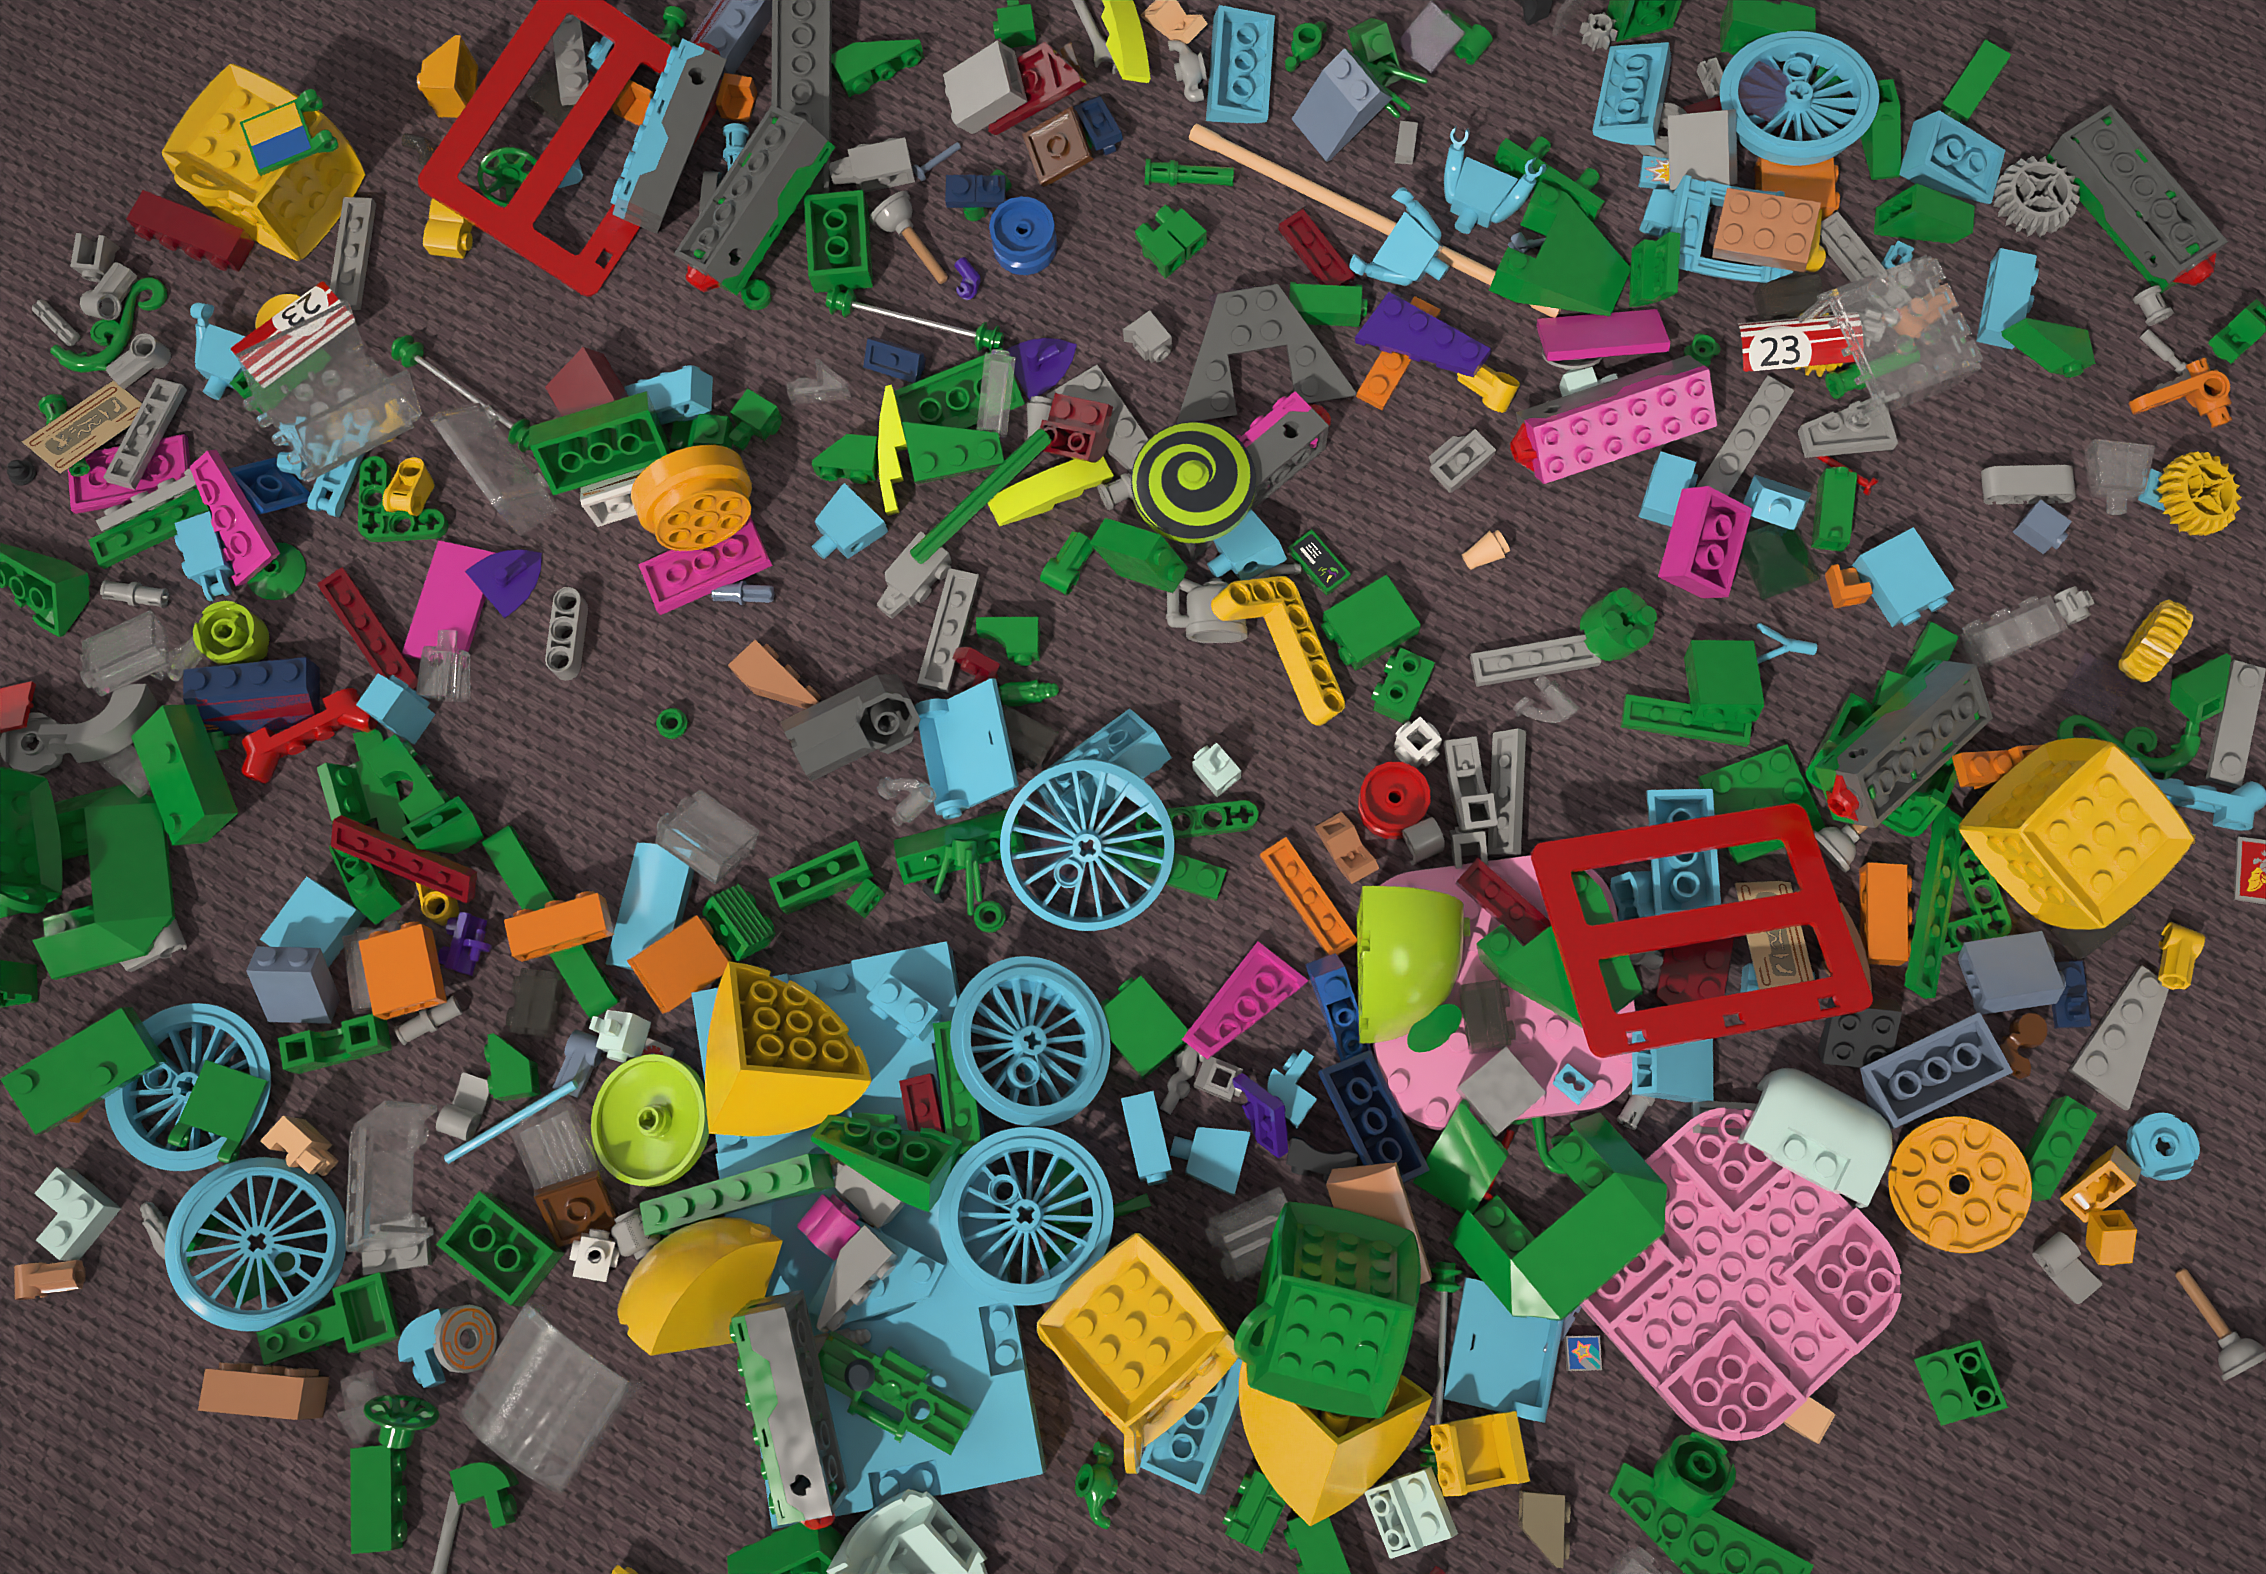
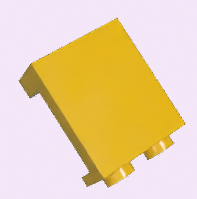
M1516 1411L1487 1414L1430 1426L1432 1434L1431 1445L1436 1455L1438 1482L1442 1488L1443 1496H1462L1477 1490L1530 1481Z

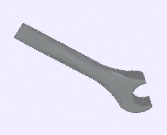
M1072 0L1092 42L1094 66L1098 67L1101 62L1109 61L1114 65L1112 68L1113 74H1116L1118 69L1085 1Z
M453 1491L450 1492L431 1574H447L448 1562L462 1505H458L455 1492Z

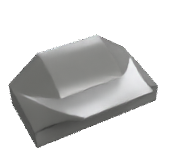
M1476 429L1467 436H1452L1428 457L1431 463L1429 471L1451 493L1459 489L1480 471L1495 455L1496 449Z

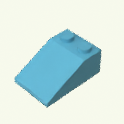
M1936 111L1913 122L1899 175L1915 184L1918 183L1936 191L1991 204L2006 150L1943 112Z

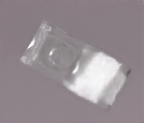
M128 745L111 756L97 760L116 780L119 778L138 798L151 790L137 751L132 745Z

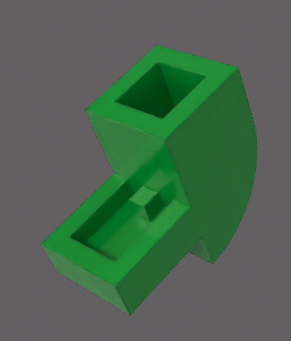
M2254 300L2225 328L2218 332L2208 342L2215 355L2223 360H2227L2231 364L2266 333V307L2259 300Z
M483 1461L449 1471L458 1505L485 1497L493 1529L516 1522L514 1514L517 1513L516 1501L512 1494L508 1495L507 1488L518 1485L519 1481L509 1467L496 1461Z

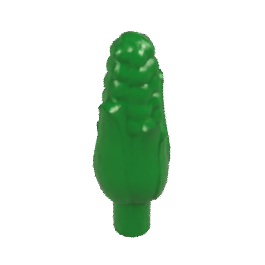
M1037 679L1028 682H1008L1001 685L998 691L1001 704L1014 707L1029 703H1042L1043 699L1056 696L1059 692V687L1056 683H1039Z

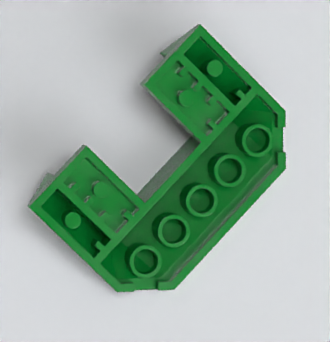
M125 783L55 802L62 861L85 854L89 855L93 905L43 918L45 936L32 941L51 979L58 980L148 955L154 947L153 941L164 927L167 928L175 919L167 833L155 799L131 784Z
M1600 1112L1571 1122L1570 1125L1573 1132L1548 1152L1550 1157L1583 1192L1585 1197L1537 1238L1528 1231L1498 1195L1474 1215L1467 1209L1448 1238L1450 1243L1513 1317H1538L1562 1321L1665 1234L1667 1184Z

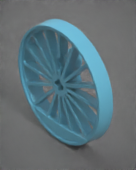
M1075 759L1056 764L1042 771L1020 790L1012 801L1003 822L1000 852L1004 872L1012 889L1032 912L1042 919L1063 928L1079 931H1097L1121 925L1135 918L1157 898L1172 868L1174 835L1169 815L1162 801L1153 788L1139 775L1113 762L1100 759ZM1077 771H1086L1100 779L1089 827H1087ZM1072 772L1082 828L1050 779ZM1105 782L1119 791L1120 795L1094 829ZM1045 783L1075 831L1028 799V796ZM1125 796L1140 807L1101 831ZM1022 804H1025L1070 836L1017 825L1014 823V820ZM1144 812L1151 815L1162 826V828L1105 837ZM1012 831H1017L1069 844L1013 853L1011 849ZM1158 835L1164 836L1165 843L1164 855L1162 857L1107 845ZM1089 839L1093 840L1094 850L1088 848L1086 851H1083L1081 849V840L1083 842H1087ZM1071 850L1024 880L1020 878L1014 864V859ZM1106 852L1160 863L1161 867L1155 880L1149 883ZM1100 857L1148 890L1137 901L1130 904ZM1094 860L1125 906L1124 909L1109 915H1103ZM1086 862L1089 863L1098 913L1097 917H1077L1074 915ZM1065 864H1072L1077 868L1078 874L1074 878L1068 879L1061 875L1060 868ZM1054 869V878L1057 883L1044 901H1040L1029 891L1026 885ZM1060 886L1064 888L1075 887L1069 914L1056 911L1047 905Z

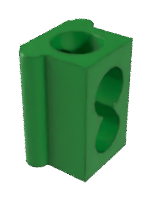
M866 878L846 903L865 919L885 894Z

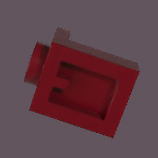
M971 647L956 648L952 659L961 664L960 669L969 674L976 675L970 688L991 678L997 681V670L1000 666L998 662Z

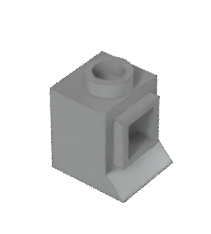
M76 233L70 267L79 272L83 279L100 282L101 277H104L114 264L115 253L120 247L103 235L98 236V242H93L83 234Z
M1148 311L1123 329L1124 342L1133 343V347L1145 361L1149 359L1151 363L1154 361L1161 362L1170 354L1172 337L1151 311Z
M1455 827V830H1450L1452 857L1456 869L1462 868L1461 856L1478 855L1479 859L1488 865L1486 835L1482 828L1462 831L1460 827Z
M1214 1057L1208 1060L1204 1058L1194 1083V1088L1231 1102L1233 1095L1240 1097L1242 1092L1234 1087L1232 1079L1241 1074L1243 1069ZM1216 1069L1231 1074L1227 1088L1212 1083Z

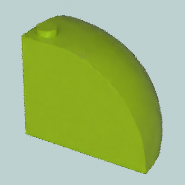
M1362 886L1357 911L1359 1043H1379L1402 1037L1409 1033L1414 1023L1425 1018L1437 1006L1443 1005L1446 1002L1459 974L1464 937H1470V918L1464 917V904L1460 899L1449 894L1419 888Z

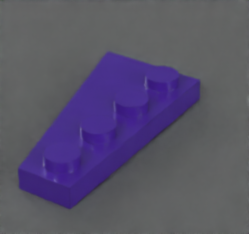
M1391 292L1387 293L1355 336L1356 344L1377 346L1380 351L1391 354L1392 351L1409 356L1411 360L1418 362L1425 360L1435 363L1436 367L1473 378L1491 354L1489 347Z

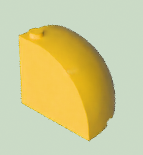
M729 961L717 991L707 1043L705 1096L709 1134L735 1136L785 1134L820 1124L828 1115L836 1116L849 1108L863 1095L872 1080L863 1051L859 1045H854L847 1034L849 1031L847 1025L827 1004L799 984L791 980L787 984L769 976L771 971L763 968Z
M718 1217L703 1220L677 1230L656 1244L633 1270L618 1304L617 1314L620 1324L628 1325V1336L650 1356L734 1343L729 1331L731 1318L750 1300L765 1297L783 1240L773 1235L769 1227L738 1217Z
M1243 1361L1239 1375L1241 1417L1252 1452L1262 1472L1276 1492L1309 1526L1324 1520L1354 1502L1388 1471L1416 1434L1433 1399L1421 1387L1401 1375L1394 1395L1382 1418L1355 1417L1304 1407L1250 1388L1247 1382L1246 1363Z

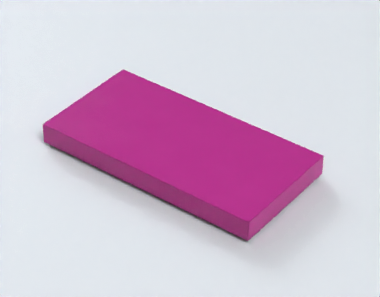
M1658 309L1611 313L1610 316L1591 314L1537 319L1538 334L1548 362L1667 352L1670 349V340Z
M182 434L162 438L135 490L108 483L103 478L119 446L91 452L85 456L86 462L90 467V471L87 474L75 477L71 475L68 468L71 511L74 514L110 508L119 504L132 503L131 497L148 491L150 494L158 490L157 485L165 480L175 478L177 481L185 477L184 471L191 466L188 437Z
M751 516L738 532L716 545L694 551L669 550L638 564L659 615L708 595L714 589L735 583L773 566Z
M438 540L402 651L404 656L451 667L464 668L486 596L465 571L480 560L495 554V552Z

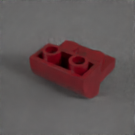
M1055 393L1048 421L1042 420L1040 426L1050 436L1051 443L1041 452L1091 463L1099 461L1109 445L1110 439L1106 437L1113 406Z

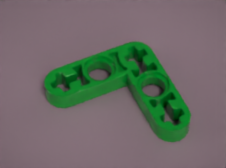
M378 456L368 457L363 461L360 467L358 531L365 539L370 542L427 540L441 538L446 534L449 527L448 520L436 509H423L418 516L410 515L406 511L387 512L383 506V494L391 483V468ZM377 465L382 469V471L376 473V481L380 485L375 484V478L370 473V471L375 470ZM374 493H381V502L376 506H369L368 498ZM369 513L374 514V520L380 526L374 529V533L367 529L373 526V517ZM433 518H435L439 524L434 525V529L431 530L427 525H419L417 519L422 524H430ZM401 520H410L411 526L408 531L404 533L397 532L396 527Z
M1972 849L1960 854L1957 876L1973 916L1948 923L1946 936L1949 942H1946L1944 945L1943 956L1961 951L1964 943L1960 942L1956 937L1955 932L1958 926L1967 927L1971 931V941L2004 937L2010 933L2012 928L2010 916L1995 878L1981 863ZM1968 857L1970 861H1977L1978 866L1974 868V872L1971 868L1966 869L1964 863L1968 861ZM1975 875L1977 878L1983 875L1985 879L1979 880L1972 885L1969 881L1975 878ZM1977 887H1984L1989 891L1991 898L1988 903L1983 904L1977 901L1974 895ZM1995 905L1996 910L1991 912V916L1994 922L2000 921L2002 927L1998 929V934L1995 929L1990 930L1987 924L1992 922L1990 913L1988 912L1983 915L1981 910H1987Z

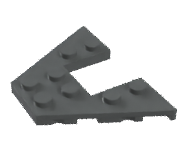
M1278 284L1219 293L1177 419V424L1237 415L1228 355L1286 346L1293 393L1296 391L1307 404L1356 396V392Z

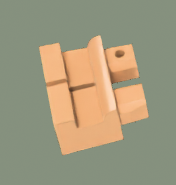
M282 1116L260 1140L270 1150L288 1152L286 1156L287 1165L304 1169L309 1174L318 1172L321 1176H326L338 1163V1160L327 1151L332 1144L304 1119Z

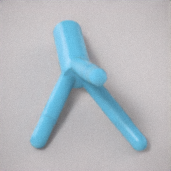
M1762 623L1757 624V628L1762 633L1783 644V647L1757 657L1758 664L1788 651L1815 655L1817 651V643L1786 638Z

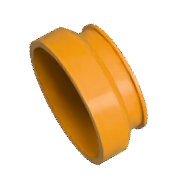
M718 445L692 446L667 454L642 471L632 486L631 501L643 528L655 534L657 541L662 546L675 551H694L711 547L728 539L745 525L751 514L749 497L752 491V483L742 458L732 449Z

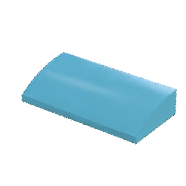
M1222 5L1218 6L1213 17L1206 121L1230 123L1267 122L1275 15Z
M1669 42L1610 46L1592 130L1594 136L1622 144L1656 145L1672 61Z
M637 842L606 965L633 970L627 962L629 958L681 925L698 859V854L694 850Z
M1238 1358L1219 1382L1188 1413L1146 1446L1141 1459V1468L1198 1494H1206L1240 1408L1239 1375L1242 1364L1241 1359Z

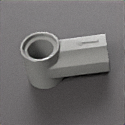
M114 262L94 290H88L82 294L80 298L81 310L88 316L104 320L116 319L121 312V302L127 296L133 284L138 281L137 275L122 264ZM102 301V307L99 309V304Z
M147 333L139 334L132 340L130 350L108 365L106 371L121 388L125 389L152 368L160 369L165 367L171 359V353L165 345L152 335Z
M174 919L167 928L164 927L153 941L154 947L148 955L119 963L123 965L126 971L132 973L159 958L172 957L171 953L181 948L186 950L187 944L177 920Z

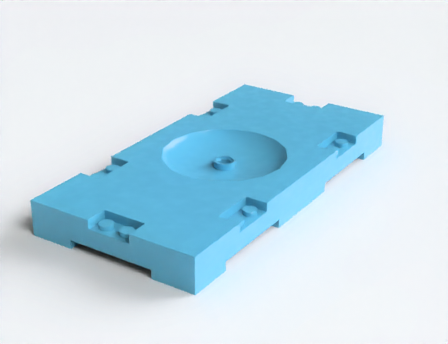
M947 941L852 960L850 964L795 975L782 974L773 976L787 984L791 980L821 999L849 1028L847 1034L854 1045H859L863 1051L872 1081L855 1103L836 1116L851 1118L852 1113L891 1114L898 1117L897 1124H901V1129L908 1130L899 1081L932 1073L935 1077L945 1128L934 1029L931 1030L923 1042L916 1036L909 1040L895 1029L898 1025L896 1021L889 1016L884 1021L869 1009L872 1003L866 996L885 971H887L940 1011L943 1016L937 1023L952 1021L953 1012L961 994L953 950ZM718 988L691 993L704 1080L709 1028ZM977 1101L981 1140L986 1137L980 1104ZM820 1124L795 1132L771 1136L715 1134L718 1149L716 1160L719 1179L808 1153L824 1154L826 1151L811 1141V1135ZM963 1155L958 1156L956 1163L960 1160V1158ZM990 1164L988 1166V1169L993 1173L992 1166ZM981 1172L971 1188L988 1195V1185L991 1179L985 1172ZM835 1187L804 1196L754 1206L725 1215V1217H738L752 1221L755 1224L765 1225L772 1230L771 1233L783 1240L765 1297L803 1290L807 1308L811 1304L834 1260L818 1249L796 1225L822 1193L828 1198L832 1194L836 1195L848 1205L849 1209L859 1216V1221L862 1222L864 1220L861 1212L852 1203L844 1201L837 1194ZM971 1193L967 1194L963 1212L1000 1213L999 1206ZM941 1197L930 1212L906 1203L890 1223L879 1229L874 1226V1229L946 1267L931 1297L897 1307V1309L873 1317L851 1322V1324L839 1327L835 1331L847 1328L854 1331L856 1329H867L871 1333V1338L862 1347L882 1357L885 1351L892 1346L900 1351V1357L914 1365L929 1367L933 1371L925 1383L975 1412L950 1456L909 1431L902 1442L899 1443L894 1440L895 1436L867 1419L856 1413L852 1416L847 1413L852 1399L825 1384L849 1489L848 1494L835 1511L836 1516L874 1509L887 1499L907 1489L920 1493L927 1491L932 1496L1041 1475L1047 1471L1016 1305L998 1302L980 1294L970 1287L954 1270L946 1256L939 1233L938 1213ZM964 1218L962 1220L964 1237L1000 1225L1002 1221L1001 1219ZM1000 1231L969 1243L968 1249L973 1258L978 1260L1004 1236V1232ZM1006 1243L982 1265V1269L993 1277L998 1275L1006 1258ZM1009 1265L1003 1281L1012 1283ZM808 1312L813 1335L824 1334L825 1332L820 1331L816 1327L819 1317ZM867 1392L863 1399L867 1404L901 1423L905 1415L903 1411L870 1392ZM918 1399L915 1402L913 1408L916 1419H925L930 1413L929 1403L924 1399ZM765 1480L767 1498H769L770 1488L768 1480ZM770 1511L772 1530L798 1523L778 1526L776 1515H773Z

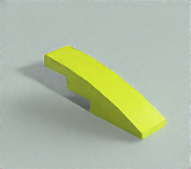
M1102 0L1105 8L1101 18L1109 32L1106 46L1122 79L1149 83L1151 78L1147 50L1134 1Z
M892 385L885 386L878 436L879 477L885 512L888 516L900 513L893 484L904 481L897 452L907 449L902 421Z
M1103 456L1095 463L1073 459L998 492L987 504L1000 527L1050 511L1057 503L1082 495L1086 489L1111 481L1114 475Z

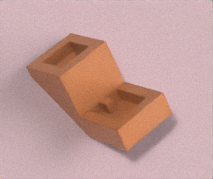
M1342 812L1314 827L1337 867L1351 884L1379 869L1376 859L1362 845L1355 826Z

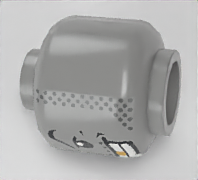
M639 1208L614 1219L616 1224L612 1227L611 1234L620 1254L624 1257L634 1255L635 1259L639 1260L660 1240V1234L645 1236Z

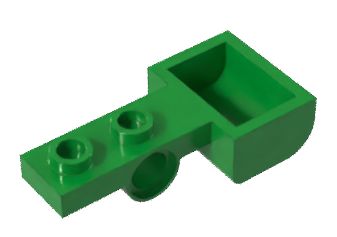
M378 1272L332 1288L336 1305L257 1332L264 1365H271L302 1353L319 1350L321 1345L326 1344L327 1347L332 1345L333 1342L345 1339L348 1353H359L399 1339L401 1332L385 1272Z

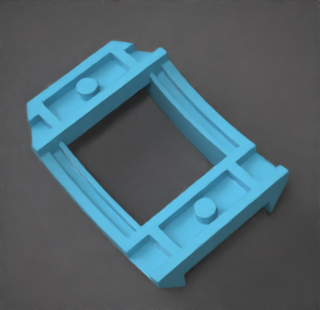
M1688 175L1683 176L1673 193L1674 196H1677L1671 228V232L1681 233L1679 269L1713 277L1767 283L1793 273L1791 270L1742 265L1700 257L1709 204L1723 207L1727 188L1785 197V192L1745 189L1712 181L1704 182L1692 179V176Z

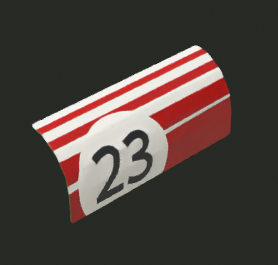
M322 281L232 346L231 350L261 386H264L353 321L354 317L326 283Z
M1856 313L1738 324L1742 340L1744 372L1862 361L1861 328Z

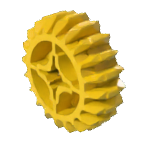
M2190 452L2175 458L2167 467L2163 468L2164 474L2158 478L2162 485L2156 489L2162 494V498L2158 502L2164 504L2165 511L2162 514L2170 515V524H2178L2179 532L2187 531L2189 536H2207L2223 530L2231 521L2235 520L2234 514L2240 510L2237 502L2242 498L2236 493V489L2241 485L2234 483L2233 477L2235 474L2228 472L2229 463L2220 464L2219 456L2213 457L2209 452Z
M2170 599L2157 605L2147 618L2143 620L2129 641L2119 660V670L2126 673L2125 675L2131 679H2136L2142 683L2155 677L2165 664L2169 662L2173 654L2176 653V650L2188 634V630L2193 622L2192 612L2187 610L2182 604L2175 603Z

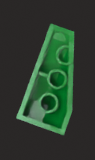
M828 1115L811 1135L813 1143L899 1201L926 1212H930L941 1197L944 1185L955 1166L962 1147V1140L931 1128L921 1127L920 1132L901 1129V1124L890 1123L889 1128L871 1125L868 1120Z

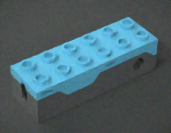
M682 38L679 48L672 47L664 72L661 73L657 83L655 94L647 107L643 124L640 125L636 134L632 151L629 152L621 175L625 179L619 177L610 202L615 205L613 215L648 231L658 233L727 59L720 56L719 50L715 46L706 42L694 44Z

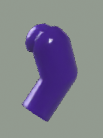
M963 257L954 265L963 277L960 287L957 286L956 291L960 297L969 300L976 296L981 277L967 258Z

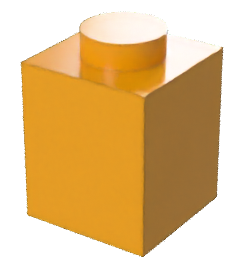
M2089 1211L2085 1243L2097 1264L2112 1266L2132 1263L2137 1228L2125 1211Z

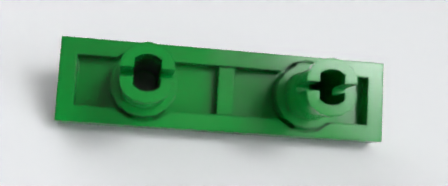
M1537 137L1527 150L1505 138L1499 145L1494 165L1503 172L1520 180L1526 174V163L1536 158L1532 165L1533 170L1538 172L1540 167L1545 164L1546 171L1542 175L1535 177L1536 184L1533 190L1535 191L1539 182L1566 192L1592 223L1596 221L1605 202L1590 192L1600 179L1596 170L1586 168L1576 182H1574L1541 160L1551 148L1550 142L1546 138Z

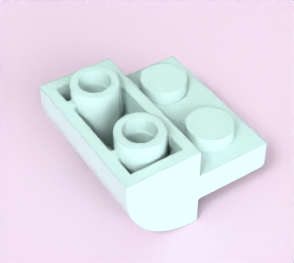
M1432 1467L1400 1475L1380 1483L1364 1493L1390 1559L1417 1551L1424 1546L1450 1539L1458 1534Z

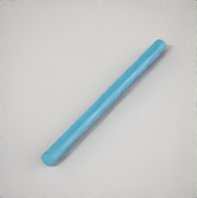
M572 1080L447 1153L444 1155L445 1161L450 1164L578 1088L577 1082Z

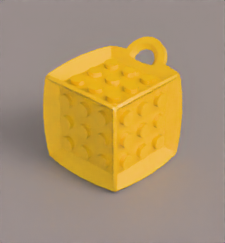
M232 63L226 66L190 105L162 150V156L174 174L175 182L192 194L211 212L226 223L244 229L259 244L286 257L300 261L318 245L341 216L343 198L355 195L365 176V171L346 137L318 110L303 112L312 138L322 130H329L332 136L337 139L339 147L331 152L313 154L260 176L240 122L293 101L299 96L252 70Z
M2068 738L2043 744L1997 781L1959 824L1960 833L1981 863L1995 880L2034 918L2057 927L2083 930L2105 928L2137 904L2175 867L2192 844H2195L2196 835L2192 834L2182 816L2163 791L2134 760L2116 744L2090 738Z
M1134 1233L1086 1270L1037 1322V1333L1041 1341L1057 1354L1071 1375L1104 1414L1107 1411L1112 1415V1417H1107L1124 1434V1463L1127 1474L1139 1473L1142 1448L1158 1438L1188 1413L1219 1382L1238 1359L1234 1351L1235 1336L1226 1328L1212 1307L1184 1274L1140 1233Z

